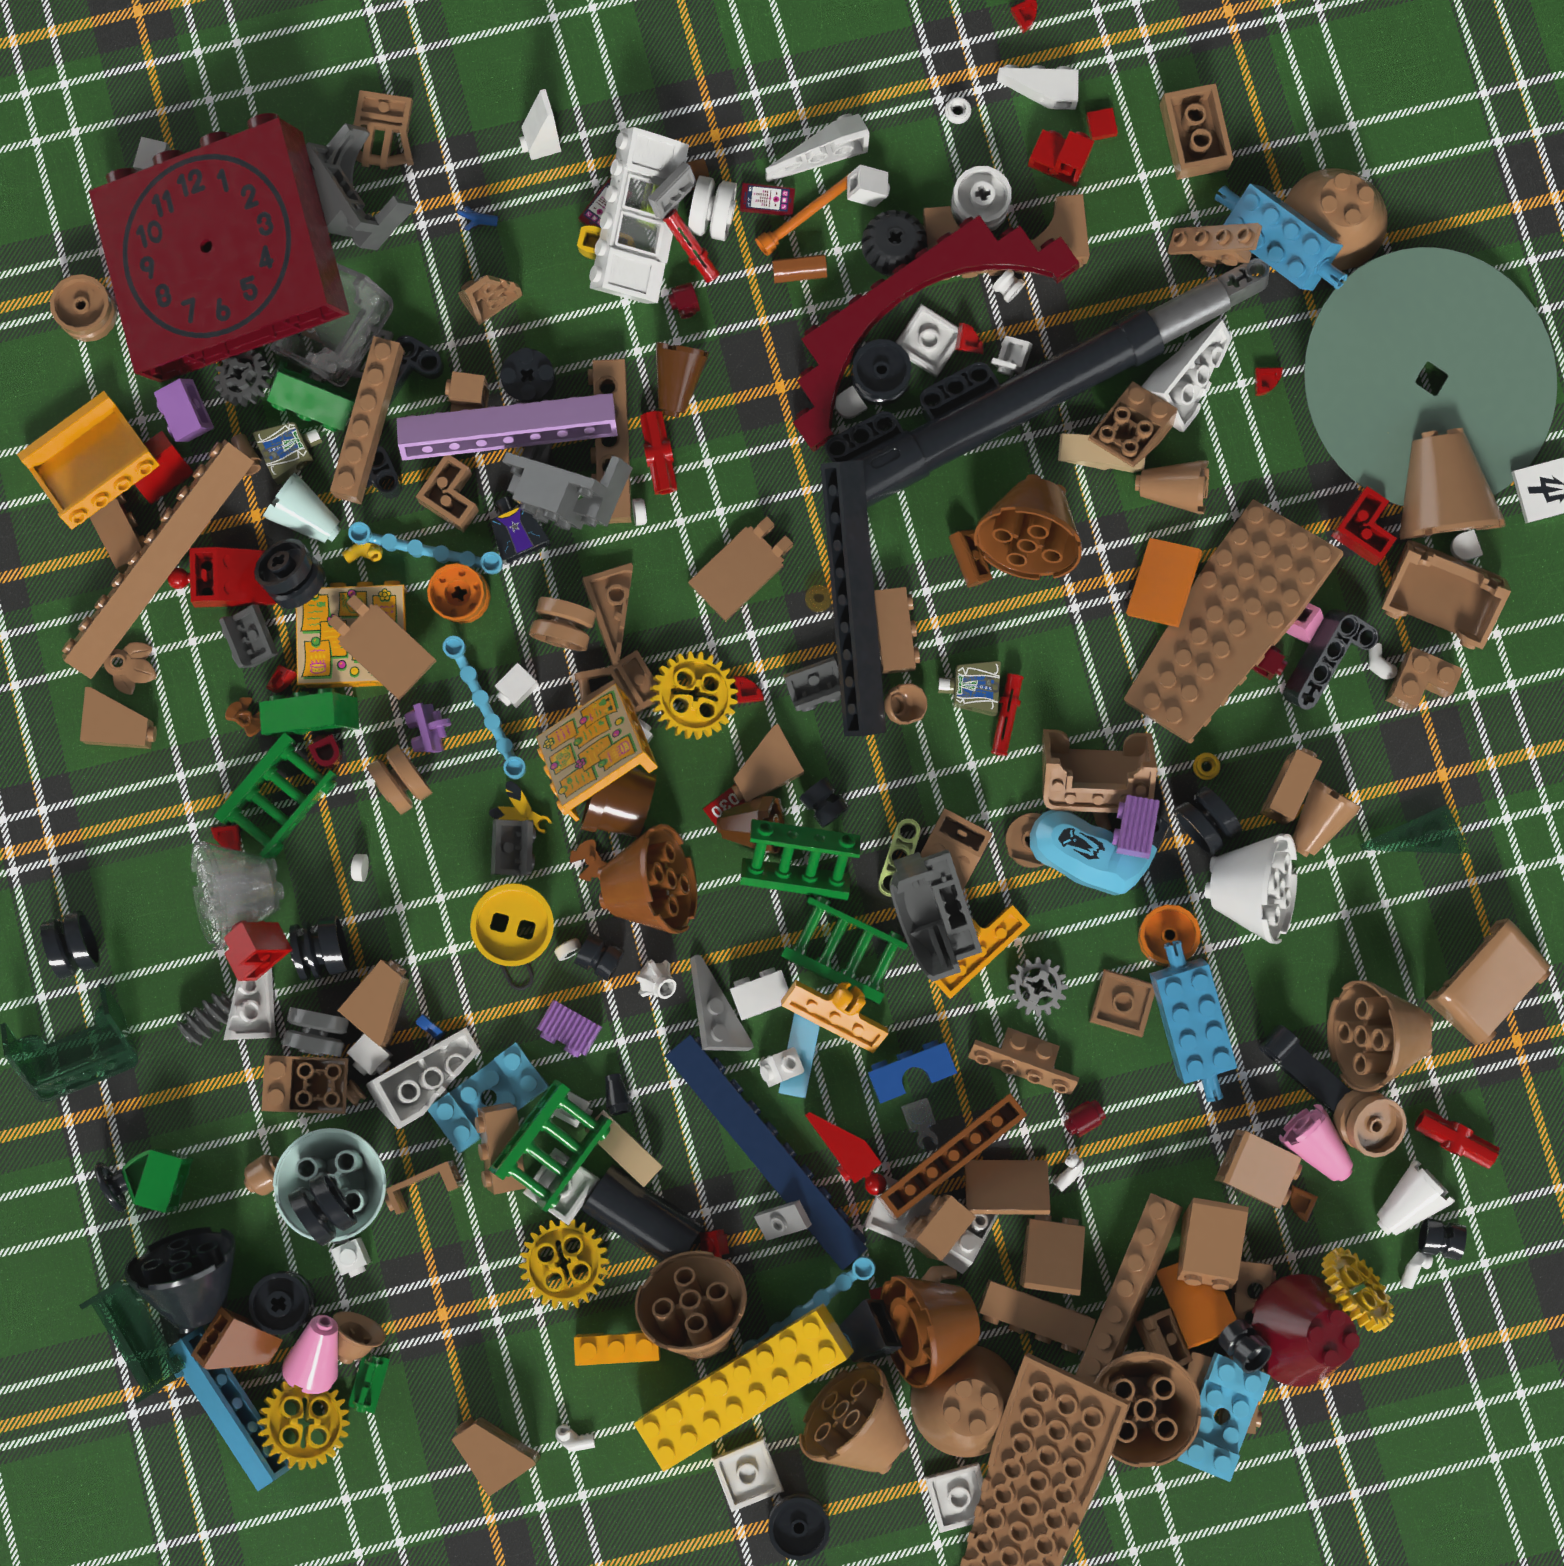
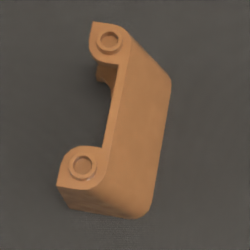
M1408 540L1398 561L1381 608L1385 610L1384 613L1395 619L1408 614L1455 633L1460 639L1459 643L1464 647L1473 650L1477 647L1483 650L1511 593L1508 581L1495 573L1421 543Z
M1043 729V800L1049 809L1056 811L1118 813L1119 802L1125 803L1127 795L1154 800L1157 763L1152 733L1131 734L1124 741L1123 751L1069 749V737L1066 733L1060 730Z
M1508 918L1496 921L1488 930L1492 935L1486 936L1483 939L1484 942L1452 978L1446 980L1443 983L1444 986L1438 992L1436 990L1433 991L1425 1000L1474 1045H1479L1482 1042L1485 1045L1488 1044L1497 1034L1494 1030L1536 983L1541 984L1551 974L1548 970L1550 968L1549 962Z

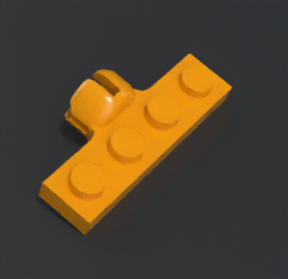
M1010 904L983 928L972 918L982 953L958 960L960 973L934 981L949 999L1030 926L1013 905Z
M795 980L781 999L782 1007L871 1053L876 1051L889 1034L887 1027L859 1013L866 1004L865 995L857 986H853L849 991L848 988L851 985L849 982L838 984L831 994L825 995Z

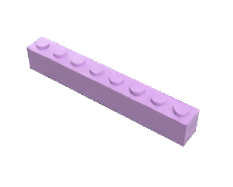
M613 393L397 418L398 446L402 461L618 436Z

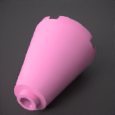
M1320 1104L1313 1105L1316 1109L1310 1112L1305 1108L1284 1126L1283 1129L1286 1131L1284 1137L1279 1135L1280 1142L1332 1181L1347 1179L1352 1174L1353 1162L1326 1109Z
M318 1315L311 1319L284 1359L282 1366L284 1379L292 1387L294 1384L301 1387V1392L307 1394L326 1392L337 1380L338 1324L327 1315Z

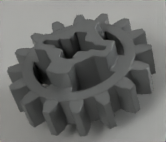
M253 349L230 357L228 360H222L223 366H216L215 368L220 372L219 375L213 378V380L219 383L215 389L221 393L220 396L224 400L229 401L234 406L240 403L243 407H247L248 400L256 404V396L259 395L264 398L265 394L262 390L271 387L266 382L267 379L273 378V375L267 371L271 366L265 361L266 358L260 353H256Z

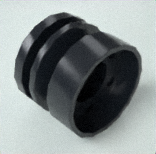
M337 915L318 919V932H314L310 922L303 923V932L299 924L290 925L289 944L293 949L290 951L301 981L310 980L311 971L315 978H321L322 964H325L330 975L349 971L348 947L341 921Z

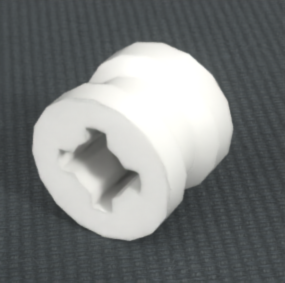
M1006 270L995 282L992 289L1003 294L1004 300L1009 303L1022 290L1025 282L1022 279H1017L1012 270Z

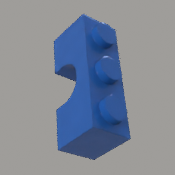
M934 1040L922 1045L924 1051L913 1054L911 1049L896 1055L898 1058L896 1062L888 1064L887 1060H883L871 1065L873 1071L868 1072V1076L879 1104L906 1094L902 1084V1077L905 1071L911 1067H918L924 1070L930 1083L957 1074L946 1043L939 1044L938 1040Z

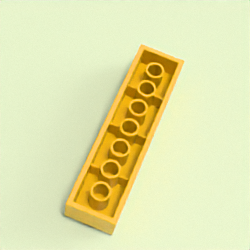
M822 1303L648 1411L634 1423V1426L664 1472L844 1362L854 1350L825 1304Z

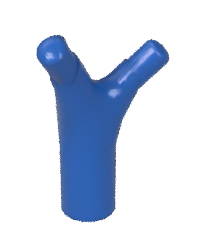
M465 206V211L460 209L457 211L458 215L471 220L464 227L466 231L476 225L497 227L498 216L478 213L469 206Z

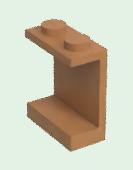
M454 1160L444 1162L386 1188L388 1195L385 1196V1202L389 1210H395L396 1215L409 1211L400 1190L439 1172L448 1192L464 1186Z

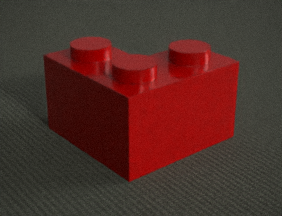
M1043 129L1030 156L1028 167L1076 187L1089 159L1094 141L1083 132L1075 133L1069 131L1067 138L1064 139L1056 131H1046Z
M1366 486L1331 536L1376 566L1397 539L1375 523L1389 503V500Z
M240 921L233 925L232 931L224 937L229 947L224 954L238 981H257L293 950L278 922Z

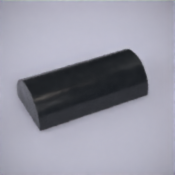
M614 1164L605 1173L582 1208V1211L659 1263L673 1255L687 1252L704 1227L703 1224L648 1187H643L632 1176Z

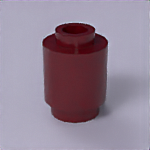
M1095 1099L1091 1102L1087 1100L1065 1114L1066 1120L1063 1123L1071 1136L1076 1134L1080 1138L1100 1126L1102 1121L1106 1119V1115Z

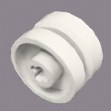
M975 166L966 170L957 179L953 189L951 212L955 221L960 225L965 219L971 216L975 218L980 215L990 231L996 230L1005 221L1011 203V186L1007 178L999 170L989 166Z
M701 175L698 177L688 228L693 235L702 236L707 230L709 221H711V238L726 241L735 212L737 183L723 180L718 186L716 196H714V179Z

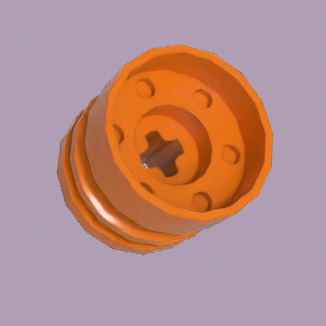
M459 563L448 564L438 569L431 577L427 588L428 601L433 610L443 618L460 624L471 623L482 617L488 609L491 599L490 587L485 578L471 567ZM459 589L467 592L464 595L463 601L456 598L459 594Z

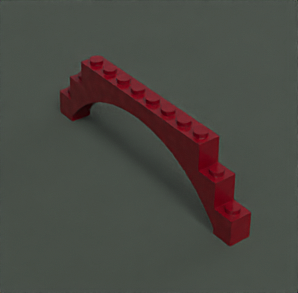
M980 215L975 218L971 216L965 219L959 225L960 229L954 233L947 232L937 240V245L931 249L927 247L919 251L915 255L916 259L908 265L903 263L895 268L891 277L886 280L882 278L872 284L871 290L863 296L858 294L848 302L849 306L842 311L837 309L826 317L827 321L819 327L818 325H813L804 332L805 336L801 340L818 366L815 368L810 366L801 372V378L797 382L814 407L811 410L808 407L800 411L795 416L797 419L793 421V424L810 449L815 452L834 436L831 431L833 410L846 368L867 334L888 312L900 302L927 286L947 278L986 270L1031 272L1051 277L1058 284L1079 269V261L1061 236L1056 240L1050 238L1040 246L1042 250L1038 252L1021 226L1016 229L1011 227L1005 230L1000 235L1001 239L997 241Z

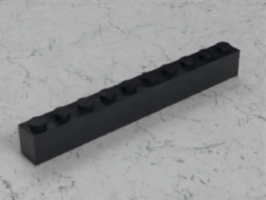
M863 460L823 463L820 465L844 736H868L886 733Z

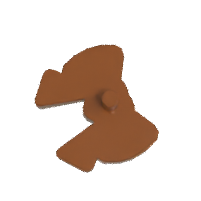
M241 697L239 702L236 701L229 705L225 713V719L235 721L244 728L248 737H252L261 730L260 711L252 716L251 712L247 711L252 698Z
M596 840L584 841L578 846L577 851H571L570 863L585 859V863L589 865L579 875L580 879L591 881L592 877L597 878L598 868L607 864V862L602 860L597 851Z

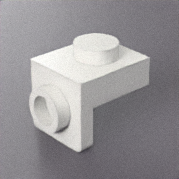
M1005 336L998 359L992 358L991 363L998 367L997 372L1007 376H1013V373L1020 374L1024 372L1033 344L1028 341Z
M794 1047L758 1062L760 1074L763 1080L767 1082L768 1087L804 1073V1068Z

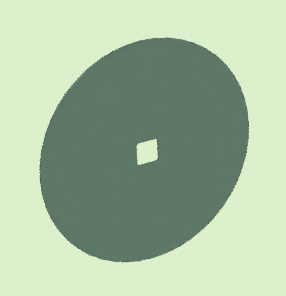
M1435 247L1402 249L1373 259L1356 269L1347 277L1346 281H1342L1344 283L1343 286L1332 292L1321 308L1309 336L1305 355L1304 380L1307 404L1312 422L1328 453L1338 466L1363 488L1368 486L1389 500V502L1404 506L1412 441L1422 439L1421 433L1438 431V435L1447 434V430L1463 428L1493 495L1508 487L1514 482L1511 472L1528 467L1540 451L1551 426L1556 406L1557 369L1554 352L1545 326L1532 303L1508 277L1496 268L1473 256L1449 249ZM1426 362L1432 363L1448 375L1436 396L1415 382Z

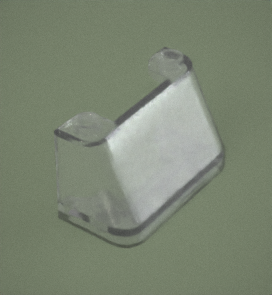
M337 263L350 314L299 332L298 335L294 334L274 341L270 349L324 382L335 387H342L350 380L369 350L373 336L377 337L392 313L394 304L392 298L367 275Z

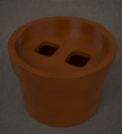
M634 767L589 797L584 808L580 830L596 832L598 829L638 838L650 807L657 775Z

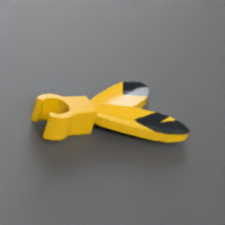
M508 781L506 783V793L515 807H495L489 811V815L494 819L533 820V825L541 833H546L545 829H540L539 824L542 820H547L549 824H552V821L547 816H540L533 812L520 787L514 782Z

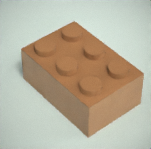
M1216 83L1165 93L1160 102V110L1176 179L1228 170L1233 161V155Z

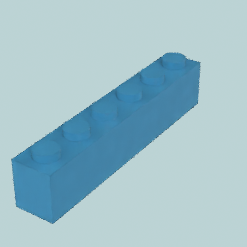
M201 1326L180 1339L166 1351L257 1491H259L291 1468H288L287 1459L280 1464L277 1463L278 1453L269 1456L272 1450L271 1445L262 1447V1444L268 1440L267 1436H258V1433L265 1429V1426L257 1424V1421L262 1418L230 1368L207 1370L191 1356L205 1333Z

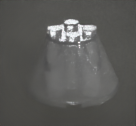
M205 841L194 844L191 855V872L197 871L198 886H193L197 915L207 943H214L216 947H212L213 951H219L227 947L224 937L232 931L233 925L244 920L247 922L264 921L280 910L279 900L284 899V889L282 883H277V864L274 858L267 859Z

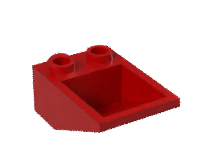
M223 547L189 548L190 573L183 568H174L167 578L169 585L175 589H182L190 583L191 603L195 608L276 605V602L255 580L254 575L256 563L266 550ZM207 563L212 565V569L208 572L206 569H203V566ZM206 590L213 591V595L203 596Z
M811 1112L805 1114L808 1121L840 1163L836 1168L847 1182L851 1179L856 1183L864 1177L865 1188L871 1195L882 1194L887 1187L886 1179L883 1175L873 1172L882 1163L867 1142Z

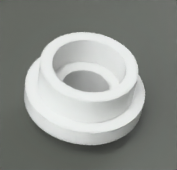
M955 97L947 102L945 116L950 122L961 124L970 117L971 106L966 99ZM959 108L963 113L956 115L953 110Z

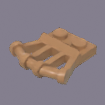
M359 91L353 125L365 127L370 132L369 137L364 143L363 152L359 151L356 158L358 162L362 163V166L370 167V165L380 166V169L388 170L389 167L407 164V166L414 165L407 135L413 105L412 98ZM375 130L385 131L381 155L372 154ZM400 133L404 153L390 156L393 134Z
M638 650L622 658L619 665H610L607 668L582 671L574 674L575 681H578L581 696L579 702L582 706L615 683L630 698L636 714L657 703L650 701V698L657 695L656 692L650 690V687L658 685V683L653 680V675ZM606 676L612 677L613 681L591 693L590 679Z

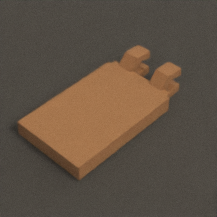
M768 517L764 518L755 529L751 526L749 528L745 527L688 582L725 622L784 567L782 564L784 559L782 557L793 547V542L786 535L773 548L763 539L775 528L774 523Z
M353 595L347 603L360 616L349 627L336 614L332 616L328 623L341 635L338 638L340 641L339 645L400 700L432 667L436 659L377 604L374 606L371 603L367 607L358 597Z

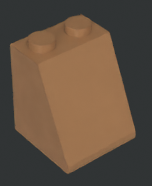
M381 959L337 1010L379 1047H388L391 1043L409 983V979L404 975L407 971L393 960L387 962Z
M1236 1130L1215 1181L1280 1209L1281 1205L1285 1206L1291 1196L1292 1191L1289 1190L1292 1180H1297L1301 1173L1302 1165L1300 1161L1302 1158L1248 1131Z
M1199 1198L1192 1199L1182 1217L1177 1280H1183L1186 1284L1193 1286L1201 1284L1212 1285L1217 1290H1228L1234 1287L1239 1276L1249 1207Z
M1035 1215L1034 1219L1028 1218L1019 1284L1029 1289L1080 1296L1085 1226L1078 1225L1079 1220L1064 1217H1062V1223L1051 1221L1052 1216Z
M470 1417L455 1429L457 1434L451 1439L488 1497L535 1466L541 1458L538 1452L482 1417L475 1421Z

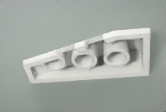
M546 89L540 90L522 125L524 136L519 137L523 153L529 152L531 160L561 152L555 120Z
M844 114L838 117L836 121H833L765 169L766 181H774L868 152L869 131L859 114L853 116L852 114Z
M1217 319L1164 362L1142 385L1146 390L1178 408L1173 427L1179 432H1184L1199 413L1202 406L1199 403L1204 391H1209L1212 384L1209 381L1214 368L1220 366L1232 340L1222 319Z
M466 1027L373 1079L366 1086L378 1108L397 1129H400L423 1116L480 1050Z

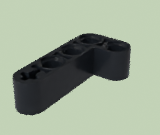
M403 335L395 341L399 342L402 348L413 346L414 351L410 355H403L399 368L400 372L396 379L389 407L413 370L428 379L438 378L444 370L439 354L409 335ZM434 359L437 361L434 368H424L427 360Z
M1339 609L1330 610L1325 615L1283 690L1285 700L1305 710L1313 708L1350 644L1364 650L1373 648L1378 641L1377 630L1355 615Z
M1282 1025L1275 1026L1259 1044L1258 1048L1334 1115L1337 1104L1345 1094L1352 1090L1299 1044L1300 1040L1290 1030Z

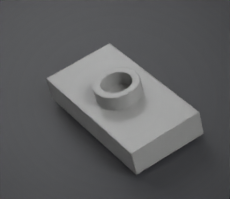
M682 162L648 197L656 217L663 219L696 185L697 181L689 164Z
M799 1200L761 1211L754 1216L766 1241L807 1229L812 1225Z

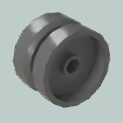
M294 1007L289 1008L287 1021L290 1024L302 1026L303 1030L302 1032L290 1029L284 1031L281 1045L297 1048L300 1052L319 1056L327 1054L342 1057L344 1042L340 1039L328 1037L329 1032L337 1034L347 1033L349 1025L347 1018Z

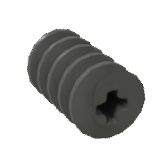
M222 990V996L220 997L215 993H211L213 1003L202 1000L204 1010L196 1006L193 1007L195 1017L187 1013L184 1014L187 1021L186 1024L179 1020L175 1021L178 1029L191 1045L195 1046L194 1042L198 1045H203V1036L208 1039L213 1037L212 1029L220 1032L222 1030L220 1022L227 1025L232 1001Z

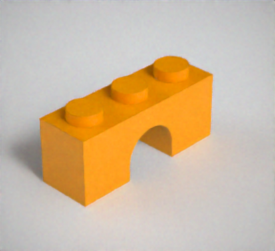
M642 1330L621 1334H577L574 1337L575 1366L659 1361L661 1358L660 1347L650 1341Z

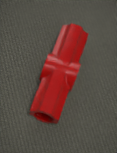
M662 411L646 412L640 415V423L645 440L643 446L647 466L650 467L655 495L670 494L677 491V482L672 465L674 459L670 439H667Z
M1423 1109L1415 1122L1414 1130L1440 1143V1147L1460 1157L1464 1156L1487 1169H1490L1499 1155V1147L1473 1134L1474 1131L1455 1121L1450 1122L1431 1110Z

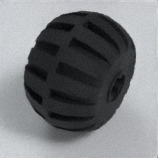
M888 210L878 214L868 223L862 236V251L866 261L875 271L886 276H892L893 270L903 263L908 265L916 259L915 255L928 247L926 231L921 222L914 215H910L902 210ZM891 238H895V239L899 238V239H900V243H897V242H895V241L891 243V242H890V239H891Z

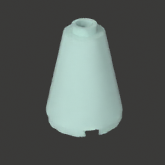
M295 472L277 493L276 498L272 502L273 504H270L263 514L270 521L323 543L327 539L333 542L341 530L337 526L340 523L337 517Z

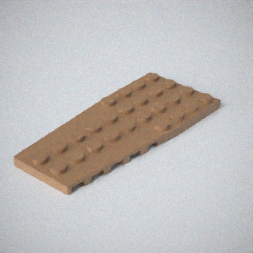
M1253 499L1202 569L1191 587L1179 628L1168 625L1124 697L1126 704L1186 742L1192 743L1194 741L1193 737L1203 726L1206 727L1211 721L1210 717L1220 706H1224L1229 700L1228 696L1238 685L1241 686L1247 679L1246 675L1255 665H1259L1265 658L1264 654L1272 645L1275 646L1298 619L1344 555L1343 551Z
M1027 1353L1023 1358L996 1432L988 1461L989 1468L982 1483L980 1501L976 1505L974 1523L967 1538L968 1545L960 1566H1061L1102 1481L1131 1402Z

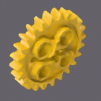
M689 651L686 654V659H684L681 653L676 655V662L671 658L668 659L666 662L669 668L661 666L659 671L663 676L655 675L653 680L658 685L650 687L651 691L657 693V695L650 698V701L658 702V706L652 711H661L662 713L658 722L667 720L668 723L665 729L668 730L674 726L676 728L675 736L684 731L685 739H689L693 732L696 740L702 737V731L707 737L712 735V729L716 732L721 731L720 723L726 725L730 722L725 715L732 716L735 713L729 706L738 703L737 700L731 698V695L738 692L737 689L730 688L735 679L726 678L730 669L721 671L720 668L723 662L720 661L714 665L712 663L713 655L704 660L703 652H699L696 658H694L692 651ZM682 673L687 676L688 686H682L678 683V674ZM705 678H709L714 682L715 688L713 691H709L704 687L703 681ZM671 689H674V690H676V691H678V692L686 693V695H685V694H678V695L672 694V693H671ZM695 690V695L705 697L713 696L717 698V701H713L704 697H699L698 699L693 701V696L687 694ZM674 700H680L684 704L685 709L683 713H679L674 709ZM700 705H707L710 708V717L701 715Z
M575 1219L571 1221L569 1226L561 1220L559 1226H556L550 1220V1229L546 1230L540 1225L541 1234L539 1236L531 1233L534 1242H524L529 1251L528 1253H520V1256L527 1260L525 1263L519 1264V1268L527 1270V1272L520 1277L522 1280H530L525 1286L526 1290L536 1289L532 1295L534 1299L543 1295L541 1302L543 1305L548 1304L552 1300L553 1309H557L560 1302H562L565 1310H568L569 1302H573L575 1307L579 1308V1299L582 1298L589 1303L588 1294L590 1292L598 1295L595 1289L596 1284L600 1286L605 1285L600 1276L609 1275V1272L602 1268L603 1265L610 1263L609 1259L602 1258V1255L606 1254L608 1249L598 1247L602 1244L603 1239L601 1237L593 1239L596 1234L594 1229L586 1233V1223L583 1222L577 1228V1221ZM557 1240L561 1242L564 1257L571 1261V1263L567 1264L568 1272L573 1282V1287L571 1288L568 1286L565 1271L558 1267L562 1260L556 1247ZM571 1240H579L580 1249L575 1253H569L567 1251V1244ZM546 1248H551L554 1251V1256L549 1262L541 1260V1253ZM580 1266H587L588 1276L583 1280L576 1279V1269ZM561 1275V1285L556 1289L550 1288L548 1282L551 1276Z
M1342 1247L1339 1249L1335 1248L1323 1258L1324 1262L1321 1265L1324 1270L1322 1273L1327 1277L1324 1281L1332 1288L1329 1292L1337 1297L1335 1302L1342 1304L1343 1311L1350 1313L1352 1321L1357 1319L1360 1327L1365 1326L1367 1331L1372 1329L1374 1333L1382 1331L1394 1321L1392 1317L1395 1314L1391 1310L1394 1306L1388 1301L1391 1297L1384 1292L1386 1286L1379 1283L1380 1277L1374 1276L1373 1268H1368L1364 1259L1360 1261L1357 1253L1352 1255L1349 1249L1344 1250ZM1364 1284L1366 1286L1356 1294L1351 1295L1350 1292L1360 1285Z
M285 1381L282 1382V1392L276 1388L271 1391L275 1399L270 1397L264 1399L269 1408H261L259 1410L265 1418L257 1421V1424L265 1426V1429L259 1432L258 1436H267L268 1439L262 1444V1447L271 1445L272 1450L269 1456L278 1453L277 1463L280 1464L287 1459L288 1468H292L295 1462H298L299 1470H303L306 1462H308L310 1468L313 1469L317 1464L316 1459L322 1465L327 1463L325 1454L332 1458L335 1457L336 1452L333 1447L342 1448L344 1445L339 1438H346L348 1436V1433L343 1431L342 1427L350 1425V1422L342 1420V1417L349 1413V1410L340 1409L345 1399L336 1401L335 1397L339 1392L338 1390L332 1393L326 1391L319 1394H307L301 1392L302 1388L295 1384L293 1387H290ZM303 1398L307 1399L305 1414L303 1411ZM290 1401L295 1404L297 1408L295 1415H288L285 1412V1402ZM314 1402H319L323 1405V1416H317L313 1413L312 1404ZM303 1415L304 1420L306 1422H309L310 1424L304 1429L305 1448H301L300 1446L303 1425L298 1424V1421L301 1418H303ZM284 1430L294 1432L296 1438L294 1444H288L284 1441ZM314 1430L321 1432L323 1435V1443L320 1445L313 1443L311 1440V1433Z

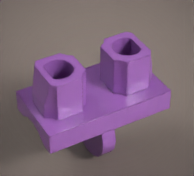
M423 703L413 705L414 710L404 715L409 728L419 727L421 736L414 737L411 740L413 751L431 753L444 751L441 738L447 737L445 727L452 724L451 719H442L440 710L434 711L433 704L423 705Z

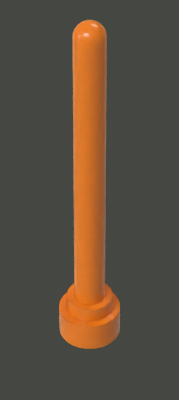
M847 176L775 231L763 232L755 238L760 250L766 256L773 253L777 249L776 246L779 245V240L847 189Z

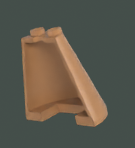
M1463 428L1447 430V434L1438 435V431L1421 433L1422 439L1412 441L1399 534L1400 540L1427 537L1436 533L1476 529L1478 531L1506 526L1503 514Z

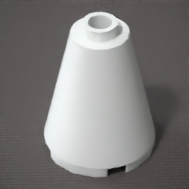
M1417 1160L1411 1163L1377 1213L1380 1219L1377 1224L1387 1235L1391 1232L1398 1235L1455 1202L1453 1197L1448 1199L1445 1197L1448 1191L1427 1169L1421 1168L1419 1170L1417 1168L1421 1165Z

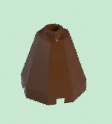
M763 796L724 810L721 817L717 819V832L721 833L723 839L755 849L756 843L750 842L751 820L756 819L784 824L785 816L781 800L774 796ZM767 845L766 853H779L781 847Z

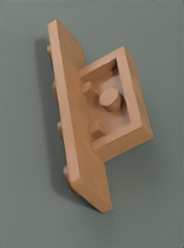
M1259 223L1175 228L1167 253L1170 255L1192 254L1200 260L1202 265L1207 267H1215L1216 264L1236 266L1238 263H1249L1252 254L1249 250H1256L1262 226Z
M1009 1027L1005 1032L1001 1049L975 1040L968 1055V1058L975 1060L979 1064L989 1065L1000 1069L1006 1074H1013L1027 1079L1033 1084H1041L1052 1088L1058 1093L1071 1095L1079 1081V1077L1053 1068L1060 1046Z

